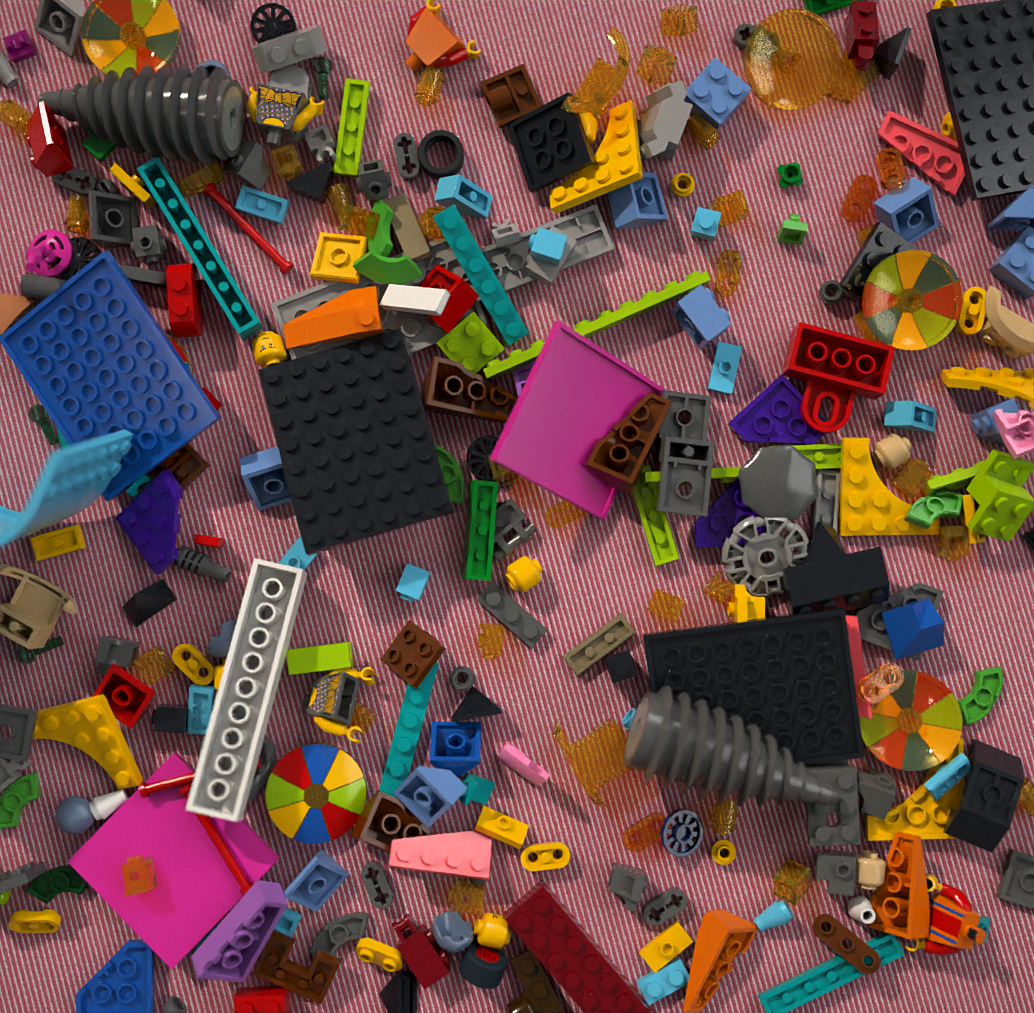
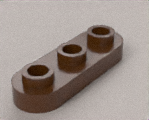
M822 914L816 917L812 928L817 938L862 974L871 975L879 970L881 959L874 949L831 915ZM823 922L829 923L831 927L829 932H824L821 929ZM844 939L850 940V949H845L842 946ZM865 956L872 958L873 963L871 966L864 964L863 959Z

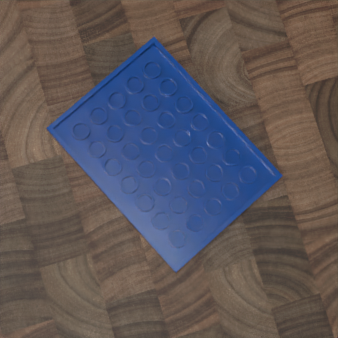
M104 250L0 336L1 344L69 446L124 429L133 434L130 443H132L131 448L122 457L119 463L121 468L118 474L112 477L107 488L102 492L106 501H112L128 489L137 479L148 474L221 419L110 251Z

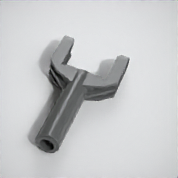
M127 265L121 266L130 282L160 288L167 287L166 273ZM26 273L20 282L21 295L45 300L68 280Z

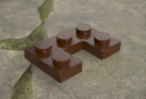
M273 930L253 975L322 1004L341 959L318 949L310 969L287 959L295 939Z

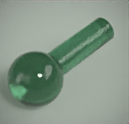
M325 56L318 57L314 62V70L319 75V99L321 100L329 98L328 75L333 69L331 60Z
M35 404L31 406L28 411L29 419L39 424L50 445L57 444L59 439L47 420L49 414L43 405Z
M58 636L48 640L44 648L27 649L24 646H20L16 656L21 663L29 664L36 659L37 655L62 646L64 642L62 637Z

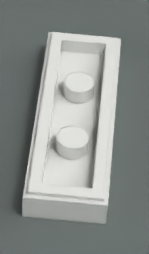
M389 284L379 305L386 310L441 316L450 293L445 289Z

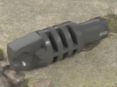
M181 545V548L178 549V557L173 565L200 577L207 575L224 583L228 581L231 570L214 563L210 556L184 545Z

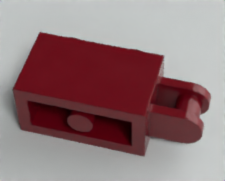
M852 1L845 20L847 59H853L855 68L865 71L869 68L870 60H872L879 42L877 3L873 1Z
M406 913L403 915L404 918L402 920L392 923L393 929L400 938L397 949L425 990L449 974L451 959L445 950H440L436 944L433 930L431 928L427 929L424 924L417 928L412 918ZM409 927L412 932L406 935L404 930Z

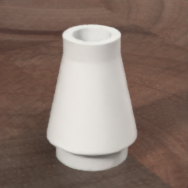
M124 789L95 797L94 801L90 802V810L97 821L102 818L106 820L129 797Z
M856 896L850 900L848 913L854 920L867 924L875 920V912L869 899L864 896Z

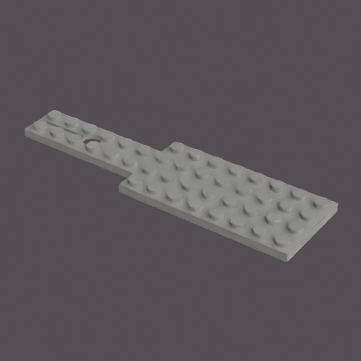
M597 204L538 226L547 230L554 226L577 240L576 248L561 271L614 251V246ZM538 227L520 233L521 241L516 242L511 247L497 248L496 243L481 248L483 255L505 292L537 281V279L526 273L527 265L524 262L530 250L527 247L531 234H536ZM444 237L427 243L431 256L414 262L423 272L422 277L408 283L396 284L418 287L433 268L439 265L463 278L476 292ZM403 252L390 258H399L404 256L405 254ZM361 274L359 284L328 281L273 302L271 306L285 340L283 324L352 289L376 286L380 304L389 284L373 281ZM480 297L475 300L473 306L465 312L458 322L474 311L486 326L488 325L480 306V302H482ZM380 306L383 332L386 333L400 329L408 356L437 345L436 341L446 333L433 325L420 313L386 310ZM369 337L288 350L293 360Z

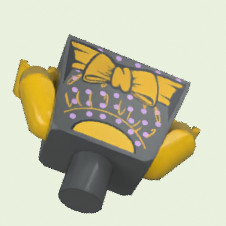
M258 84L257 91H254V87H250L251 95L247 102V108L252 121L257 124L259 130L267 133L265 144L270 147L279 148L282 136L295 137L296 132L301 131L315 115L323 113L324 101L315 103V97H310L308 104L303 92Z
M365 667L361 672L353 668L334 669L324 677L316 679L313 682L311 694H307L303 698V706L307 709V714L314 717V722L324 732L340 737L345 735L354 744H360L361 741L353 739V735L356 732L362 734L364 732L357 726L348 729L346 725L351 724L360 684L359 679H362L365 685L372 686L375 684L374 679L366 677L368 675H376L375 671L371 667Z

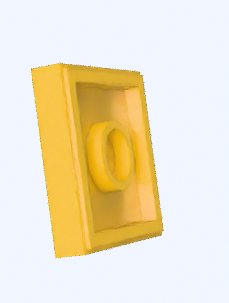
M320 232L310 272L311 278L359 284L361 273L353 267V262L366 254L367 237Z

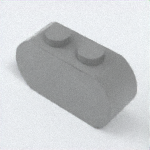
M320 25L310 26L251 47L260 73L273 71L318 56L329 50Z
M288 65L274 70L270 74V83H266L267 86L303 92L308 104L310 97H312L313 87L307 73L296 65ZM310 122L301 131L296 132L295 137L282 136L281 142L295 144L306 138L304 134L309 132Z

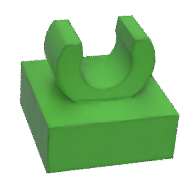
M790 213L789 220H783L777 242L801 245L807 233L808 223L800 222V215Z

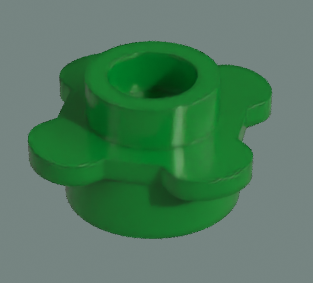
M794 162L778 166L776 171L780 176V187L787 188L789 185L800 186L803 179L800 177L801 167L798 163Z

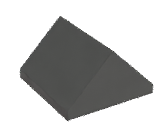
M89 190L91 240L101 248L131 247L130 244L133 241L132 228H137L136 198Z

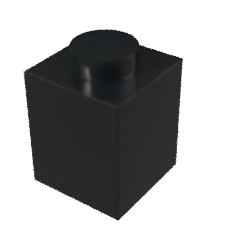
M625 650L603 657L612 683L637 676L629 651Z
M160 704L156 706L151 717L154 731L181 734L188 732V706Z

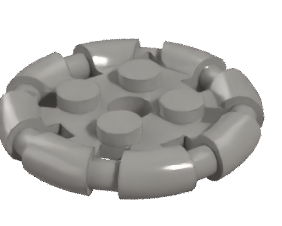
M750 516L738 523L732 529L734 532L730 538L727 537L724 542L722 562L725 563V575L732 585H745L747 592L754 597L768 598L776 593L781 595L784 593L783 569L788 568V566L793 567L804 564L805 557L808 555V537L796 522L792 523L788 521V518H765L764 520L760 516L755 518ZM765 526L766 532L757 533L756 527ZM782 529L787 531L784 538L779 534ZM741 538L746 539L743 547L738 544ZM797 547L798 551L792 553L791 548ZM766 551L772 552L773 557L770 561L763 562L760 560L762 553ZM742 560L743 565L737 566L734 561ZM750 575L755 577L753 581H747V578ZM773 580H775V583H776V584L768 585V584H767V581H773Z

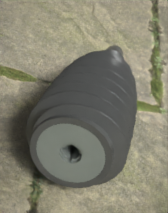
M148 65L142 68L139 75L134 68L128 67L122 73L121 78L115 70H111L106 74L103 83L95 75L91 77L86 86L77 83L74 88L48 91L40 94L38 97V103L44 101L53 114L65 117L70 122H78L82 129L88 132L93 131L102 141L111 140L115 146L119 148L129 147L132 151L139 154L147 151L153 157L165 155L172 161L182 158L191 164L200 160L205 165H214L219 159L227 160L230 157H234L236 153H239L245 136L246 104L244 93L239 82L228 79L222 67L215 68L211 76L203 66L197 67L192 74L185 65L178 67L175 73L168 65L162 66L157 73Z
M669 686L662 687L656 694L648 691L637 707L627 735L623 763L625 766H628V770L634 768L643 771L645 785L655 775L661 777L663 790H666L672 781L680 783V793L682 796L686 794L691 786L698 787L700 800H703L709 791H716L717 801L719 804H722L729 794L736 795L738 807L742 806L748 797L756 798L758 808L764 804L766 799H776L778 806L784 800L797 801L798 804L801 801L822 805L833 804L836 800L837 790L833 789L831 784L823 781L817 775H813L805 770L802 762H793L788 748L783 747L777 751L776 740L772 735H766L761 739L760 731L755 724L748 725L743 729L742 719L738 715H733L726 721L725 712L721 707L714 708L708 714L707 704L702 699L696 701L690 707V699L685 692L672 700V692Z

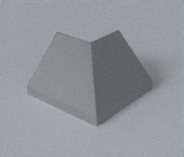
M40 0L34 29L71 57L75 56L84 17L82 0Z

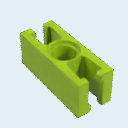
M351 641L293 648L287 650L286 653L289 675L354 666Z

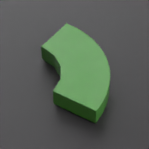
M378 198L372 209L368 224L369 251L373 249L379 255L388 257L393 248L390 240V224L394 212L385 201Z
M372 249L353 262V267L359 273L373 281L384 284L408 283L422 277L423 273L407 254L399 258H387L379 255Z
M434 444L451 502L463 505L465 482L462 471L456 460L445 449Z
M941 491L921 497L908 510L904 521L928 529L932 522L938 518L949 517L956 519L960 515L963 503L962 495Z
M997 666L975 671V682L972 690L964 698L957 700L961 711L962 725L966 726L977 722L991 711V707L1001 693L1003 683L1002 667Z
M38 772L17 779L3 792L0 797V829L20 825V815L24 807L31 800L41 797Z

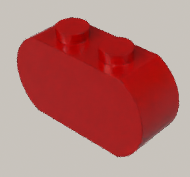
M195 263L168 265L166 280L169 323L172 334L175 338L202 336L204 329L202 297L197 266Z

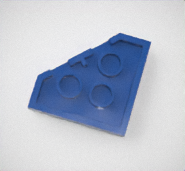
M129 940L76 994V1013H154V951L143 940Z

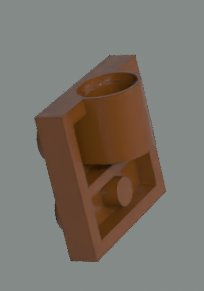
M524 64L480 82V88L498 129L507 126V124L542 106Z
M188 443L150 471L149 474L155 479L163 470H170L184 491L210 464Z
M409 620L380 660L410 686L417 689L446 648L436 638Z

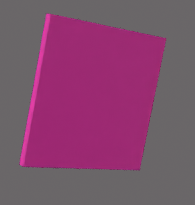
M555 321L489 460L596 518L605 521L619 490L603 482L586 467V463L596 443L602 438L604 439L612 431L613 427L620 423L630 413V410L649 392L661 396V391L666 389L560 321Z
M175 752L146 783L150 784L196 771ZM188 784L155 792L146 798L141 797L138 789L67 861L171 969L246 894L242 895L240 893L241 887L195 813L186 810L188 802L184 795H180L178 791ZM208 815L250 883H255L280 859L244 820L235 822Z

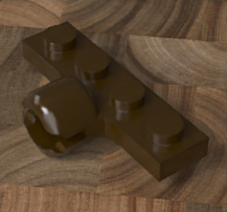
M528 949L512 958L511 962L525 992L508 1003V1013H565L539 959L534 953Z

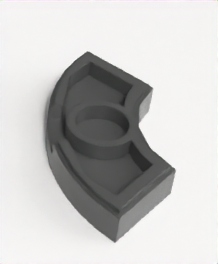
M351 912L332 919L319 931L309 953L316 955L319 949L335 956L337 950L344 943L364 938L370 913Z

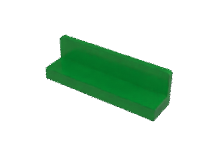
M469 481L462 579L491 581L498 482Z

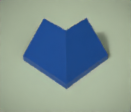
M929 598L880 612L895 660L944 645V621Z
M432 722L429 763L438 769L450 770L459 778L480 764L481 722Z

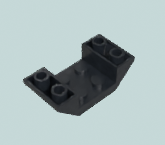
M973 739L967 756L971 768L958 808L950 809L943 833L992 853L1011 826L1024 783L1022 761L1017 756Z

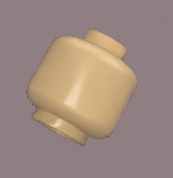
M892 433L875 444L873 455L882 468L887 467L893 470L910 459L909 450L912 449V445L905 436L900 437Z
M863 850L862 854L855 856L856 886L876 890L877 886H881L884 883L886 863L878 857L877 852Z

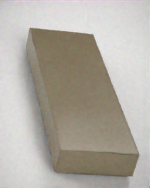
M405 192L385 200V203L394 212L391 224L404 254H407L413 262L431 256L429 247Z
M620 613L562 657L575 675L579 676L636 632L623 614Z

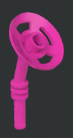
M46 230L38 234L26 251V270L48 277L61 274L68 267L72 259L73 248L70 239L58 230ZM46 236V240H43L38 245H36L41 238ZM56 237L62 241L64 249H61L59 242L55 240ZM57 257L62 258L58 265L49 269L48 264L54 262Z

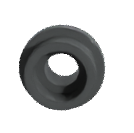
M835 280L824 282L819 289L820 299L828 305L837 304L844 295V289ZM833 289L836 295L833 297L828 296L827 290Z
M459 666L452 671L450 681L455 689L466 691L473 686L475 675L469 667ZM460 674L467 676L465 683L459 682L458 676Z

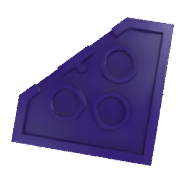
M783 374L776 378L727 424L743 442L813 445L824 435L811 430L804 423L800 414L802 395ZM818 413V418H819L821 421H823V422H827V421Z
M163 470L116 517L118 523L155 575L162 574L178 557V548H175L176 534L180 532L181 514L178 513L179 499H182L183 488L170 470Z
M739 477L708 508L707 517L701 516L694 523L695 548L723 547L726 538H730L734 532L732 529L738 523L750 516H754V518L759 517L742 502ZM765 526L756 527L757 533L766 532ZM741 538L738 544L743 547L746 539Z

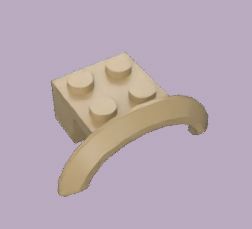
M989 286L985 294L984 303L987 318L977 334L982 336L983 341L987 344L997 345L1002 348L1003 352L1009 357L1019 359L1034 353V324L1001 305V291L993 286Z
M0 565V575L21 580L10 603L0 604V633L27 649L44 648L62 611L64 610L71 615L77 614L78 609L74 599L61 588L35 574L11 565Z

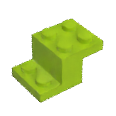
M995 449L991 451L966 489L980 505L967 524L971 531L1007 542L1012 540L1034 508V498L1022 487L1033 472L1034 463L1020 457L1014 459L1012 455Z

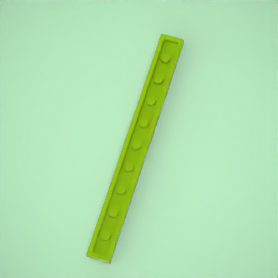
M695 271L685 277L686 280L677 283V280L663 286L664 290L655 293V290L649 291L641 296L642 300L633 303V300H629L621 304L619 310L612 313L610 310H606L598 314V319L589 322L587 319L577 323L573 330L588 338L686 295L699 285L703 287L708 285L711 280L707 271L701 274L699 271ZM544 339L530 345L531 348L522 352V349H518L509 353V358L503 361L495 359L486 364L487 368L483 369L486 380L490 381L537 360L545 343Z

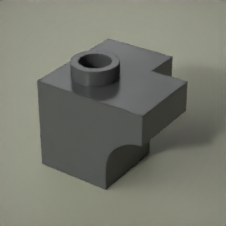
M246 140L239 153H236L234 157H230L222 170L239 179L247 186L261 190L273 169L266 165L263 160L264 147L257 142Z
M116 636L101 637L95 662L98 663L96 674L106 675L113 663L127 668L135 666L141 642Z
M872 768L869 769L868 773L858 770L856 775L857 791L861 794L860 811L885 820L896 796L894 776Z
M826 849V852H817L815 878L827 880V892L829 894L854 896L855 855L849 851Z
M613 862L607 885L608 890L622 896L625 909L635 912L637 903H640L641 895L645 892L647 878L642 869Z

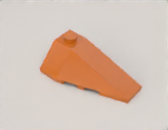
M377 287L352 289L283 324L286 348L294 349L383 334Z
M896 832L886 858L888 863L885 869L884 883L878 886L876 894H873L870 900L875 912V920L869 923L868 927L910 940L926 938L929 934L930 907L921 836Z
M724 909L708 910L703 916L702 924L697 933L683 1006L685 1013L701 1012L718 990L719 979L726 973L730 974L734 968L731 963L739 952L744 955L758 930L756 924Z

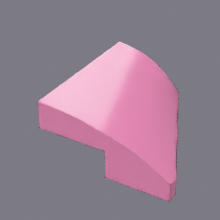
M1002 409L995 410L993 417L996 426L1012 457L1016 459L1033 452L1034 413L1026 410H1019L1017 413H1003Z
M508 741L496 757L537 787L542 785L550 776L548 771L529 759L525 753Z

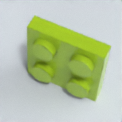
M474 311L458 322L448 334L445 333L436 341L437 345L450 360L463 364L464 368L474 374L505 349Z

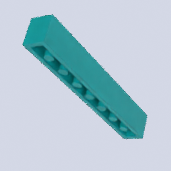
M157 156L136 168L242 341L264 329L159 157Z

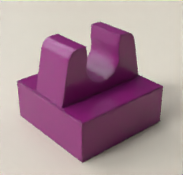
M26 30L3 38L10 59L14 64L37 55Z

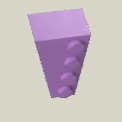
M257 880L191 957L198 979L245 982L288 905L280 883Z

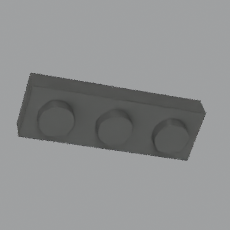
M493 581L476 599L531 648L548 630Z

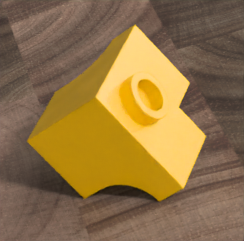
M731 584V602L727 604V614L731 616V621L734 622L765 618V597L750 595L745 585Z

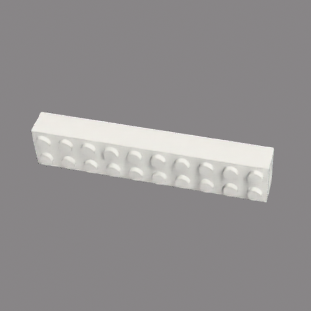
M254 558L186 810L235 822L243 820L307 573L303 569Z

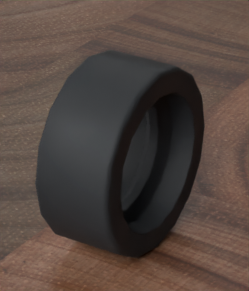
M434 130L426 134L418 148L419 163L423 171L431 178L438 180L439 178L456 175L462 169L464 163V151L460 139L452 132L446 130ZM437 142L449 143L455 150L454 162L446 168L433 167L427 159L429 147Z

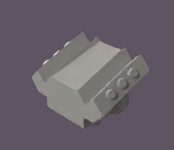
M682 80L673 84L669 83L645 96L649 107L639 111L641 117L637 125L641 161L652 156L664 157L669 160L673 159L693 106L690 103L684 102L687 90Z

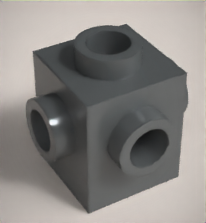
M382 159L358 163L360 177L356 178L359 193L364 192L365 200L376 201L377 198L382 200L384 197H389L388 187L393 185L390 171L385 172Z
M156 224L132 228L133 241L130 245L133 256H136L146 265H155L160 263V260L167 259L166 251H169L166 236H163V231Z

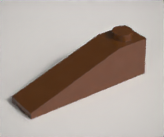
M436 356L432 358L421 390L420 398L424 410L446 415L507 423L518 400L516 396L499 386H494L484 380V377L474 374L464 368L465 366L457 361Z
M649 392L630 410V413L620 423L613 427L612 431L604 439L602 438L596 443L586 463V467L608 486L631 495L672 401Z
M378 790L363 809L350 837L390 854L392 840L436 834L427 828L399 799Z

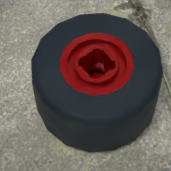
M472 942L464 951L459 964V973L467 982L476 987L493 989L499 986L508 965L507 957L499 949L482 946L478 942Z

